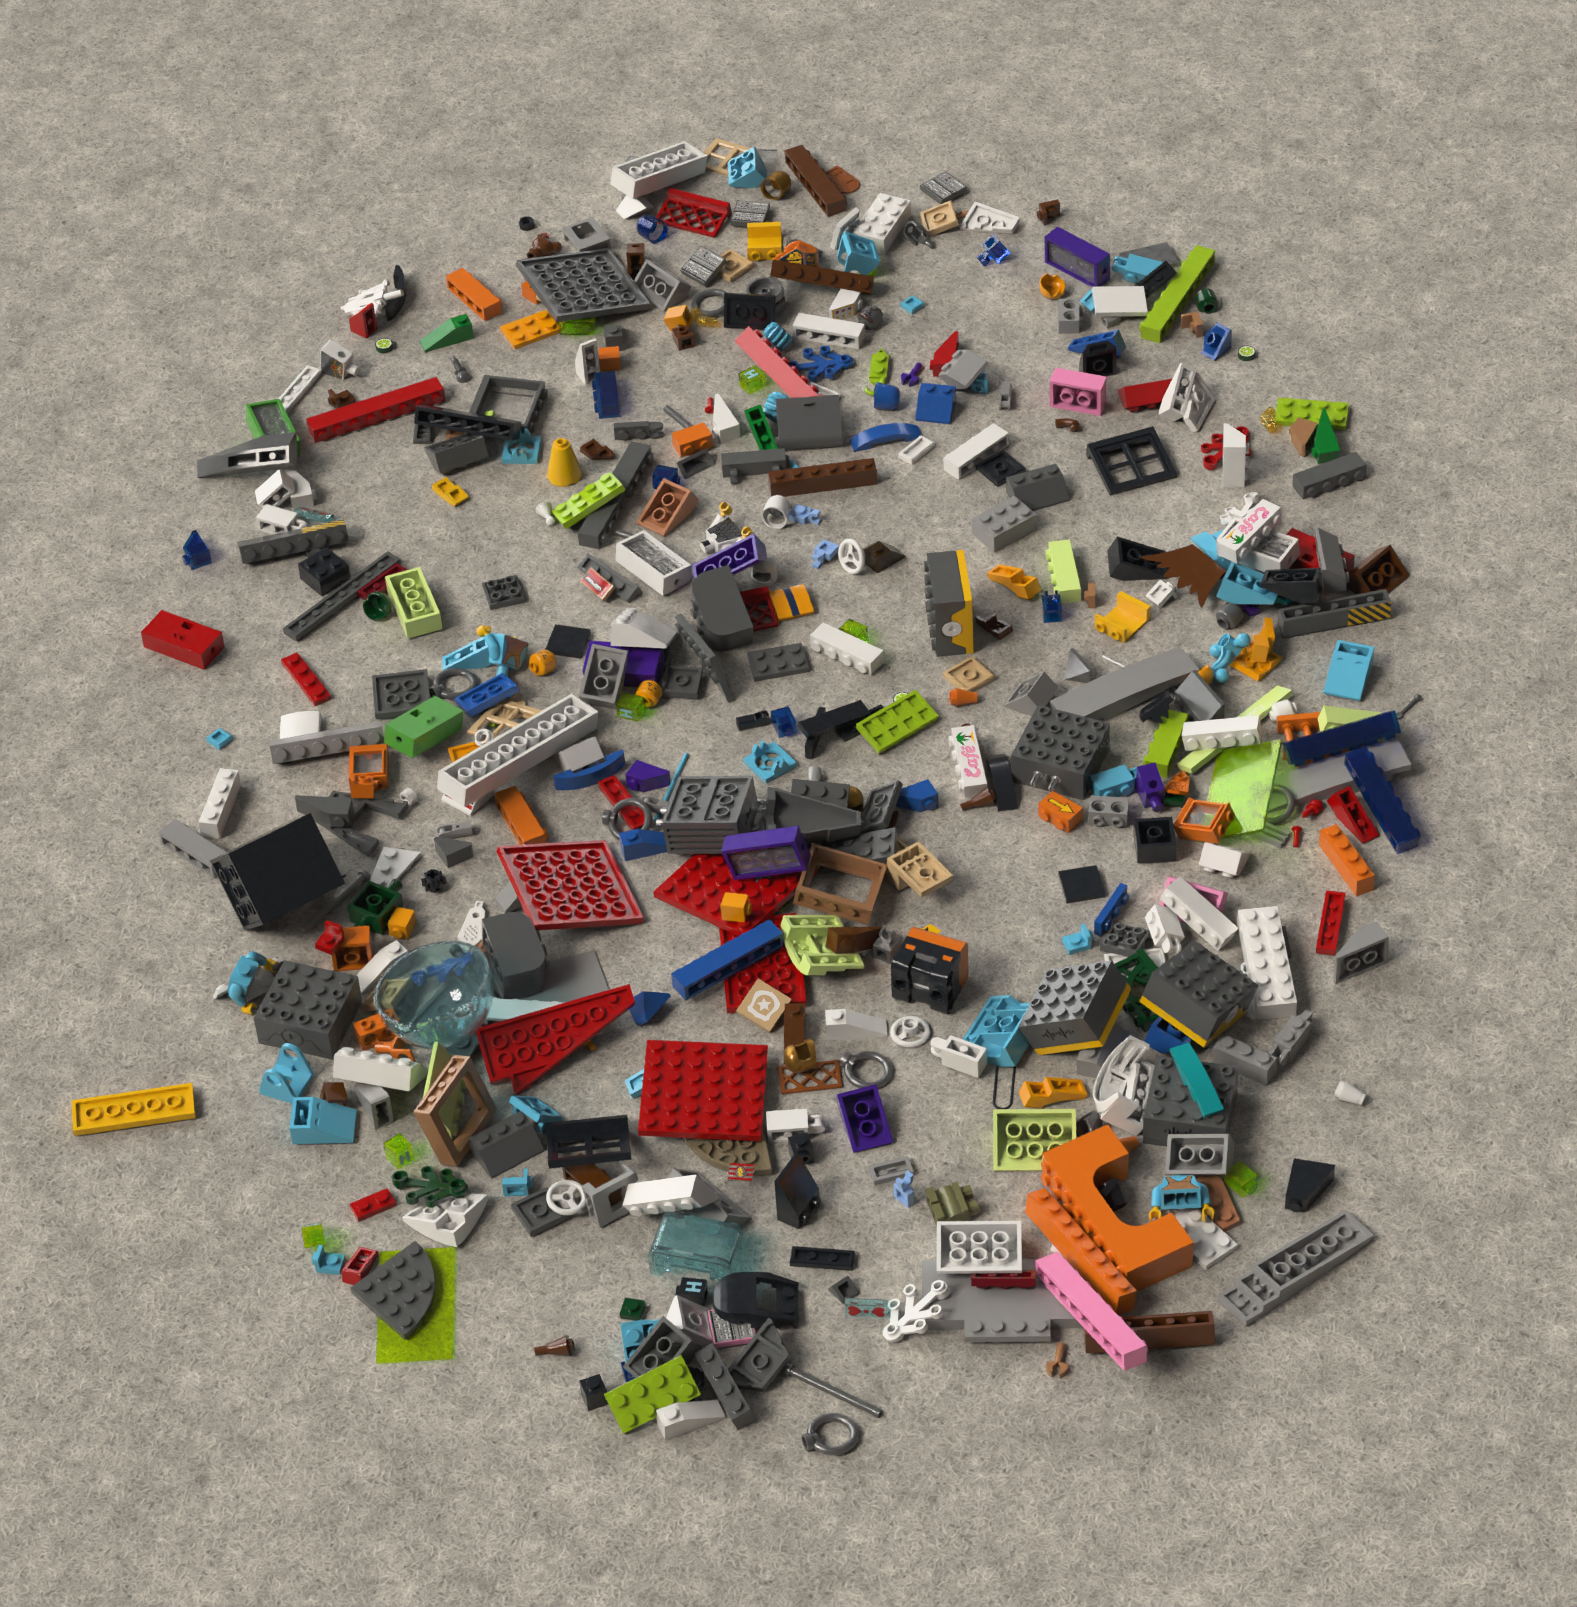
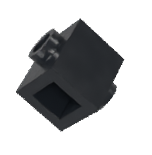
M808 1133L788 1137L790 1157L792 1158L795 1153H798L805 1165L814 1163L813 1146Z

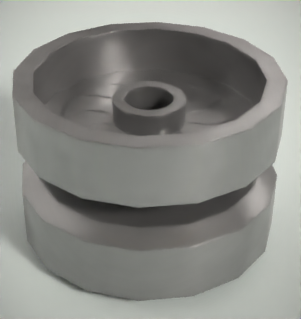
M760 277L747 285L746 294L776 295V316L785 310L784 288L779 279Z

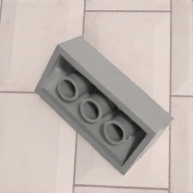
M673 1168L668 1178L697 1175L719 1196L718 1200L706 1206L682 1210L687 1214H691L697 1224L705 1226L711 1236L716 1238L719 1236L727 1237L751 1220L752 1217L698 1171Z

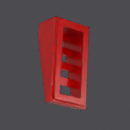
M359 1247L342 1269V1282L355 1285L366 1277L376 1261L379 1251Z

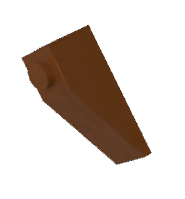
M828 927L826 947L835 954L857 953L872 949L873 944L880 937L879 932L883 927Z
M805 1003L785 1004L784 1050L789 1045L793 1044V1046L804 1043L806 1029Z

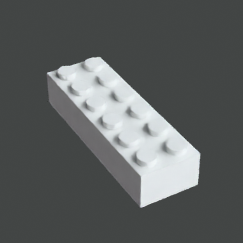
M684 141L613 166L610 184L629 198L635 199L705 173L707 155Z
M1278 906L1238 910L1237 927L1239 928L1238 932L1247 977L1259 985L1252 999L1256 1020L1296 1016L1297 1000Z

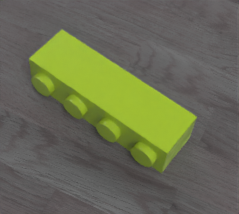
M1168 710L1169 718L1161 716L1163 722L1159 723V729L1154 731V741L1149 743L1148 755L1144 756L1143 765L1156 763L1160 777L1167 778L1182 743L1183 725L1185 722H1188L1187 713Z

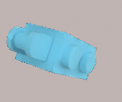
M1129 253L1128 259L1119 256L1115 257V264L1112 265L1111 269L1114 272L1124 274L1123 280L1138 283L1163 262Z
M1124 764L1090 775V790L1094 796H1127L1134 792L1137 767L1127 769Z

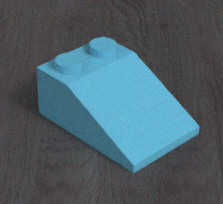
M1231 562L1216 597L1234 604L1273 605L1278 594L1261 588L1264 574L1239 563Z

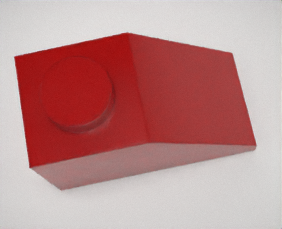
M369 303L349 318L351 332L368 338L377 330L373 303Z

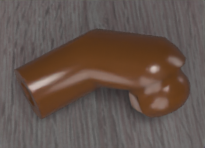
M1069 418L1055 419L1056 428L1070 427L1071 432L1079 431L1080 423L1078 420Z

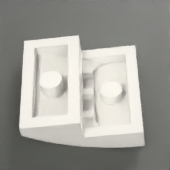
M301 711L281 716L280 739L320 732L321 713L319 711Z

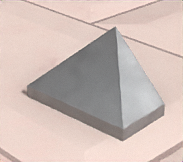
M707 448L676 464L685 479L713 465L714 462Z
M1071 648L1064 676L1065 680L1082 683L1093 681V670L1074 648Z

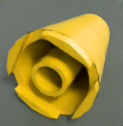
M564 438L556 439L553 442L547 471V478L550 483L558 487H568L570 484L578 483L582 478V469L569 440Z

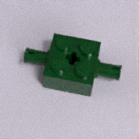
M393 879L386 888L368 881L347 905L350 922L355 924L353 927L370 926L371 931L383 935L388 929V922L395 908H404L402 894L398 892L403 887L402 883L399 880Z

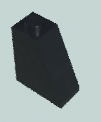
M1294 1158L1285 1196V1209L1293 1212H1306L1334 1181L1335 1165Z

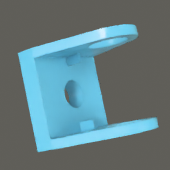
M847 231L843 233L837 253L839 263L845 264V272L856 270L859 274L868 275L880 263L874 241ZM847 252V259H841L842 254Z
M290 1043L282 1045L273 1069L266 1070L263 1075L259 1089L260 1094L288 1103L293 1102V1097L302 1096L313 1079L314 1072L303 1052L297 1046ZM286 1049L293 1050L298 1057L290 1056Z

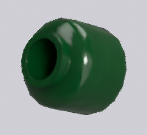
M1201 289L1194 297L1196 307L1201 313L1210 314L1218 308L1219 302L1212 289Z

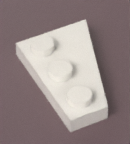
M974 202L959 227L960 230L1013 234L1020 222V217Z
M1196 372L1183 418L1192 432L1199 430L1216 399L1198 372Z
M384 847L370 881L387 888L393 879L397 881L405 872H408L411 865L421 857V852Z

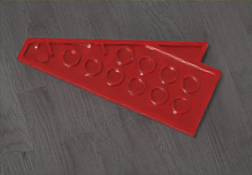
M630 984L476 1028L475 1032L490 1084L494 1085L511 1080L515 1096L521 1094L636 1005Z

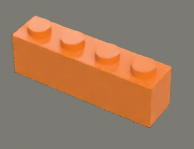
M463 267L446 275L447 288L484 321L502 313L501 300L494 296L489 289L485 288L479 280L477 281Z
M514 785L494 793L496 806L520 845L546 843V839H548L547 831L545 828H541L538 816L533 815L532 807L529 803L526 804L522 791L519 792Z
M1338 824L1321 829L1319 846L1355 896L1373 891L1375 875Z

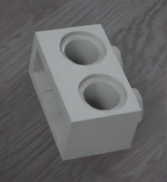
M1079 298L1058 299L1059 333H1079V327H1083V317H1079L1083 316V305H1079Z
M1091 795L1089 805L1090 825L1127 827L1129 798Z

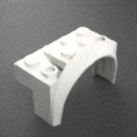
M1130 1035L1112 1051L1101 1067L1094 1085L1093 1097L1097 1111L1102 1113L1101 1120L1137 1136L1143 1130V1117L1155 1065L1141 1059L1149 1050L1150 1044ZM1116 1076H1121V1077H1123L1125 1080H1122V1079H1120V1078H1118V1077H1116ZM1127 1084L1126 1095L1123 1096L1124 1089Z

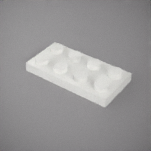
M1198 1208L1159 1209L1162 1217L1173 1213L1194 1242L1193 1259L1205 1270L1238 1249V1244L1206 1215L1205 1222L1201 1220L1202 1211Z

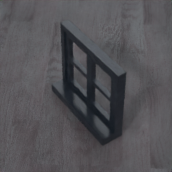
M1153 426L1087 444L1086 456L1088 460L1092 459L1110 496L1177 478V473ZM1148 443L1151 444L1155 454L1134 459L1130 448ZM1123 451L1127 461L1106 466L1102 456ZM1158 458L1164 471L1143 476L1137 463ZM1130 465L1136 479L1115 484L1109 471Z
M627 1114L546 1123L549 1169L632 1160ZM619 1138L620 1140L617 1142L592 1144V1140ZM585 1141V1145L558 1148V1144ZM620 1147V1151L593 1154V1150ZM586 1152V1155L558 1158L559 1153Z

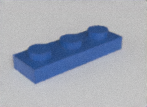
M1120 883L1094 921V934L1102 936L1105 931H1108L1113 918L1119 916L1121 906L1127 904L1129 894H1127L1126 884Z

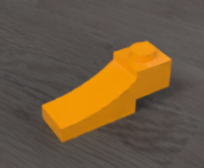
M999 564L987 572L990 580L1006 586L1017 597L1032 599L1035 597V594L1041 591L1037 577L1025 575L1024 570L1021 568Z
M1264 618L1261 632L1258 635H1253L1252 642L1247 646V653H1250L1251 661L1266 663L1268 653H1272L1275 640L1272 618Z
M1046 1077L1043 1082L1024 1081L1019 1090L1024 1107L1043 1108L1045 1105L1066 1100H1083L1088 1095L1081 1079Z

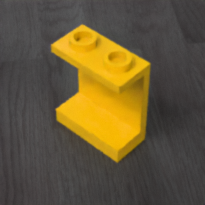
M781 222L747 223V255L750 261L774 260L778 253H782Z
M1120 591L1117 594V606L1105 617L1095 614V628L1099 632L1111 636L1114 640L1125 643L1151 619V606Z

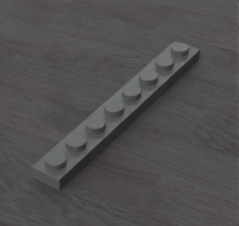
M387 551L283 628L284 634L298 641L355 599L360 588L396 563L401 565L400 558Z

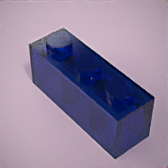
M615 371L594 373L595 380H592V388L596 390L593 391L594 402H596L594 403L595 413H599V419L620 417Z

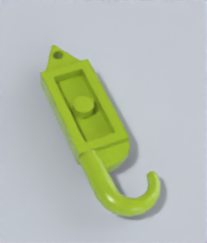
M882 348L875 354H872L869 381L874 385L877 382L886 384L889 354H886ZM868 387L864 388L866 394L874 396V391L868 390Z

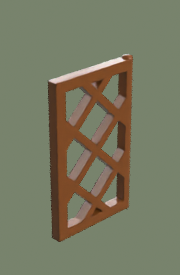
M839 1060L817 1062V1068L810 1074L805 1071L800 1072L806 1076L801 1083L792 1079L797 1073H792L789 1077L783 1074L782 1070L787 1069L786 1065L777 1066L782 1095L842 1088ZM835 1064V1068L831 1072L823 1068V1066ZM819 1070L827 1074L822 1081L813 1077ZM830 1077L837 1080V1084L827 1085L825 1082ZM810 1079L818 1083L817 1086H804ZM788 1082L797 1086L793 1089H785V1085Z

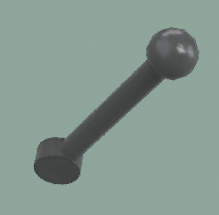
M1416 694L1414 699L1401 712L1395 713L1396 719H1402V715L1416 701L1421 700V695Z

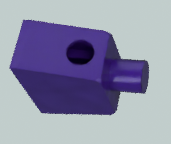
M1156 763L1138 766L1135 789L1144 808L1152 807L1154 812L1163 810L1165 790Z

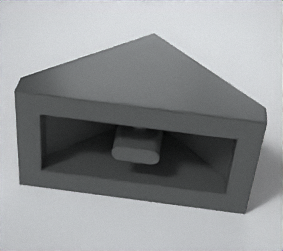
M442 837L434 838L436 853L448 868L473 857L472 842Z

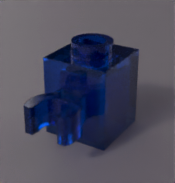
M993 233L981 243L986 251L980 253L977 259L983 266H986L992 258L999 264L1006 259L1010 251Z
M657 465L652 474L654 489L658 488L663 478L678 485L680 484L681 478L678 476V468Z
M1055 590V595H1048V591H1045L1044 595H1042L1043 623L1062 622V606L1058 590Z

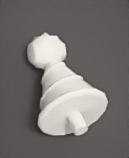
M542 502L536 507V514L544 517L546 524L552 526L555 523V518L551 516L552 504L550 502Z

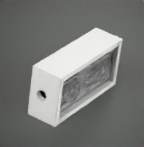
M1234 517L1216 539L1218 556V542L1242 519ZM1271 530L1269 535L1264 537L1257 547L1253 548L1239 563L1265 572V570L1289 569L1300 555L1299 539Z
M643 530L616 543V561L662 596L690 582L691 564Z

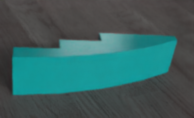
M1190 1043L1170 1048V1053L1184 1086L1188 1087L1193 1101L1197 1102L1203 1118L1223 1112L1224 1108L1216 1090Z

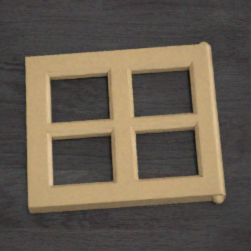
M716 138L704 151V154L707 155V159L711 156L721 159L722 162L717 167L706 164L705 170L728 176V170L724 169L728 162L738 152L744 153L751 148ZM718 146L732 149L727 156L713 153Z
M503 699L497 705L490 707L467 730V733L475 736L476 732L487 721L499 724L492 733L494 739L498 737L497 735L505 727L513 728L520 724L511 721L519 712L534 716L543 710ZM502 706L514 710L506 719L494 716Z

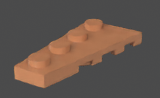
M1193 1175L1197 1182L1204 1184L1208 1188L1211 1201L1209 1207L1214 1209L1213 1222L1224 1232L1240 1225V1218L1221 1176Z

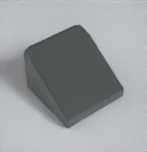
M849 1276L828 1288L842 1304L859 1294Z

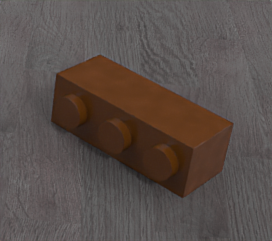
M595 1164L562 1167L565 1180H573L581 1185L589 1182L594 1188H597L612 1180L608 1177L605 1170L599 1169ZM622 1188L609 1194L608 1198L611 1207L622 1200Z

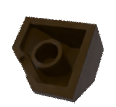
M881 541L862 548L865 552V564L876 573L905 558V555L897 548Z

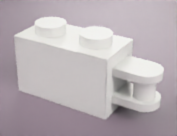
M268 504L256 516L258 530L271 534L309 527L307 522L298 519L296 512Z
M1154 904L1145 917L1154 945L1162 947L1164 953L1169 954L1172 952L1173 955H1176L1181 951L1180 943L1185 937L1177 914L1169 907Z
M952 1035L947 1040L938 1037L931 1040V1053L942 1059L943 1066L979 1078L987 1065V1048Z
M807 1109L766 1111L768 1143L788 1141V1137L796 1134H819L825 1131V1126L823 1125L824 1117L822 1115H807Z

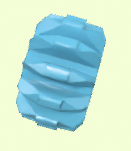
M771 322L763 332L765 338L780 350L788 348L793 340L792 336L775 322Z
M775 391L772 394L770 393L764 404L763 411L765 417L777 422L776 399L789 398L788 396Z

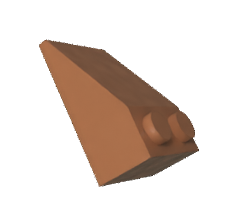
M663 478L636 524L665 537L691 514L699 499L691 490Z

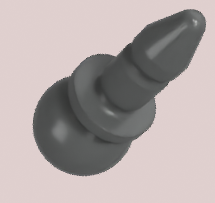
M453 355L451 359L457 381L460 383L468 382L470 380L469 373Z

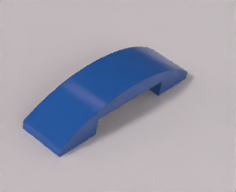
M883 424L858 433L850 438V443L853 451L857 452L871 449V444L901 438H904L905 442L913 441L921 436L919 427L913 424Z
M620 750L606 755V762L573 774L571 769L553 775L555 789L561 791L581 789L598 784L599 781L613 776L625 765L624 751Z

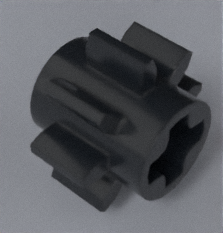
M435 869L424 873L425 878L421 879L422 886H425L426 892L436 893L439 890H443V885L446 884V878L442 875V871Z

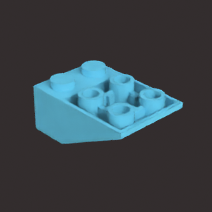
M1338 640L1333 652L1323 694L1360 701L1374 664L1375 647Z
M293 1097L289 1128L292 1144L354 1143L357 1110L336 1103H328L326 1100L316 1097Z

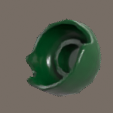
M376 591L368 595L362 606L366 616L376 621L385 618L390 613L392 603L385 593Z

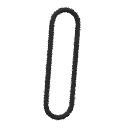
M996 1066L993 1106L996 1109H1009L1013 1104L1016 1066L1013 1067L1010 1104L1005 1108L998 1107L995 1103L999 1067Z

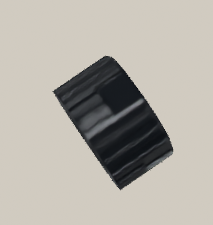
M522 217L519 221L520 229L523 231L532 230L534 228V219L532 217Z

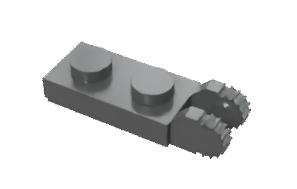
M658 421L614 423L615 440L643 439L647 437L659 439L664 435L661 431L663 423Z

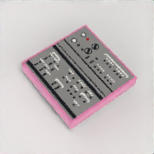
M708 1310L709 1324L715 1348L747 1344L755 1336V1329L750 1328V1324L741 1322L739 1325L721 1319L714 1310Z

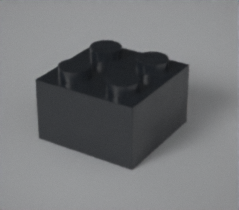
M328 547L298 563L300 579L320 596L326 595L350 579L349 565Z
M1172 817L1133 819V837L1137 863L1176 861V838Z

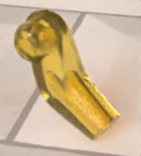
M691 308L690 312L694 323L701 327L718 326V318L699 314V308Z
M1268 407L1260 415L1261 424L1269 433L1277 431V424L1273 419L1275 414L1273 407Z

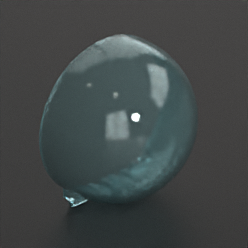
M461 941L435 942L410 951L388 967L375 987L374 1005L385 1026L402 1041L424 1049H433L434 1042H439L444 1048H448L470 1038L487 1019L494 1000V977L487 957L476 946Z

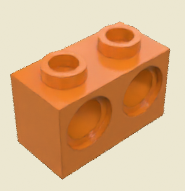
M390 1009L353 1023L355 1038L363 1051L375 1047L378 1040H394L397 1031L399 1032L398 1022Z

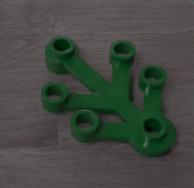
M424 1166L421 1169L422 1178L429 1181L408 1178L406 1171H396L391 1176L392 1183L397 1189H404L407 1186L422 1188L406 1194V1202L409 1205L417 1204L420 1197L427 1195L425 1197L426 1206L433 1208L438 1205V1201L449 1196L462 1197L468 1192V1185L463 1179H455L452 1170L448 1168L440 1171V1177L443 1182H448L449 1184L441 1183L431 1166ZM439 1190L441 1191V1192H439V1193H437V1194H431V1193L436 1192V1191H439Z

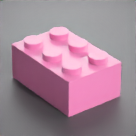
M1055 368L1050 379V407L1101 416L1106 405L1107 377Z

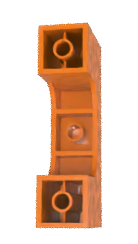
M1107 1124L1042 1153L1041 1181L1045 1187L1048 1186L1055 1200L1060 1203L1064 1210L1138 1292L1191 1268L1194 1242L1173 1213H1169L1141 1226L1127 1225L1117 1218L1097 1188L1112 1178L1120 1179L1121 1182L1128 1179L1129 1153Z

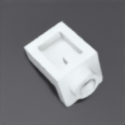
M1159 580L1146 594L1147 599L1159 608L1171 596L1174 599L1178 596L1174 592L1176 588L1169 582L1165 584L1162 580Z

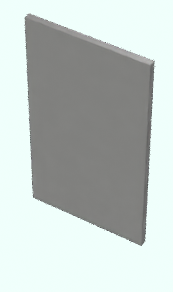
M593 950L546 962L547 969H545L544 988L536 995L519 1000L558 1001L565 1003L609 989ZM487 977L486 979L501 999H503L495 977ZM478 980L468 982L471 991L478 999L483 1015L485 998L491 997Z

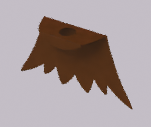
M1194 544L1160 554L1140 557L1145 560L1162 562L1157 566L1159 568L1170 567L1164 574V577H1179L1177 588L1191 585L1190 594L1192 595L1198 591V601L1201 608L1204 606L1212 588L1226 573V570Z

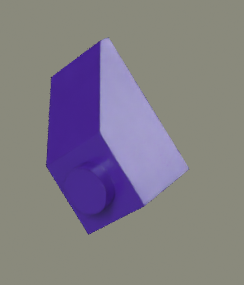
M636 760L625 774L626 786L633 791L637 790L643 793L667 787L671 783L670 771Z

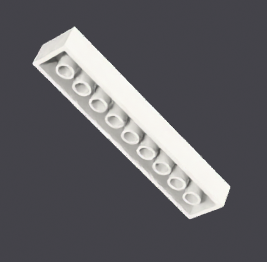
M570 694L439 770L437 789L463 807H466L596 730L598 711Z

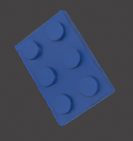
M501 673L454 698V700L471 717L480 714L488 707L497 705L498 702L505 698L512 697L519 689L517 684Z

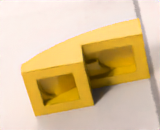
M447 477L432 484V490L453 506L469 498L458 484L454 486Z

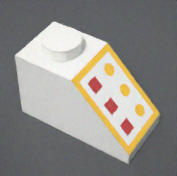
M841 288L829 308V318L842 320L854 316L862 308L863 301L860 299V292Z

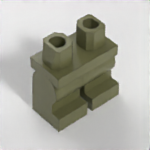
M958 1182L951 1183L952 1186L946 1185L937 1190H934L933 1187L925 1189L926 1201L936 1226L937 1221H970V1216L979 1213V1206L976 1200L965 1202V1200L974 1198L970 1185L959 1187Z

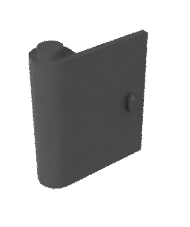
M839 395L776 399L778 437H775V446L779 447V449L796 450L843 446Z

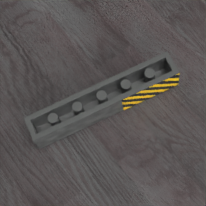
M338 520L239 541L237 543L241 561L245 564L349 542L344 520Z
M1386 589L1319 601L1312 605L1303 604L1278 609V627L1284 638L1387 619L1391 616V600Z

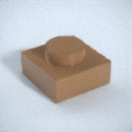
M1088 583V591H1084V602H1088V608H1095L1096 583Z

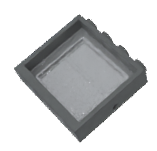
M484 375L469 412L485 415V411L494 410V417L521 421V433H524L525 428L530 433H533L534 423L538 422L539 410L542 411L543 400L547 399L548 389H545V381Z

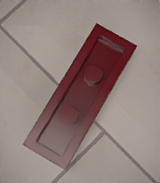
M396 563L357 591L358 596L366 600L372 592L380 591L386 594L385 576L407 571L408 569Z
M1022 1270V1273H971V1286H976L979 1289H985L988 1286H997L1000 1289L1009 1287L1028 1289L1035 1287V1270Z

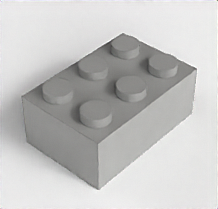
M1015 496L971 519L972 534L994 553L1037 530V514Z

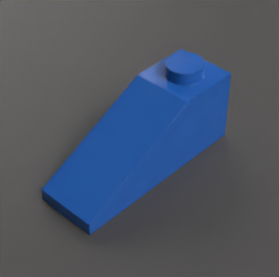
M1118 329L1073 339L1068 346V350L1083 353L1088 344L1109 341L1116 346V358H1119L1126 349V345Z
M635 829L619 833L620 847L625 861L668 852L663 832Z

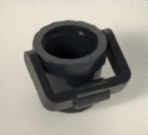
M1112 1178L1097 1188L1113 1212L1122 1209L1128 1204L1120 1179Z

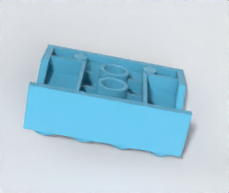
M1011 995L990 996L963 1040L987 1048V1063L998 1067L1016 1066L1030 1044L1018 1028L1030 1003H1020Z

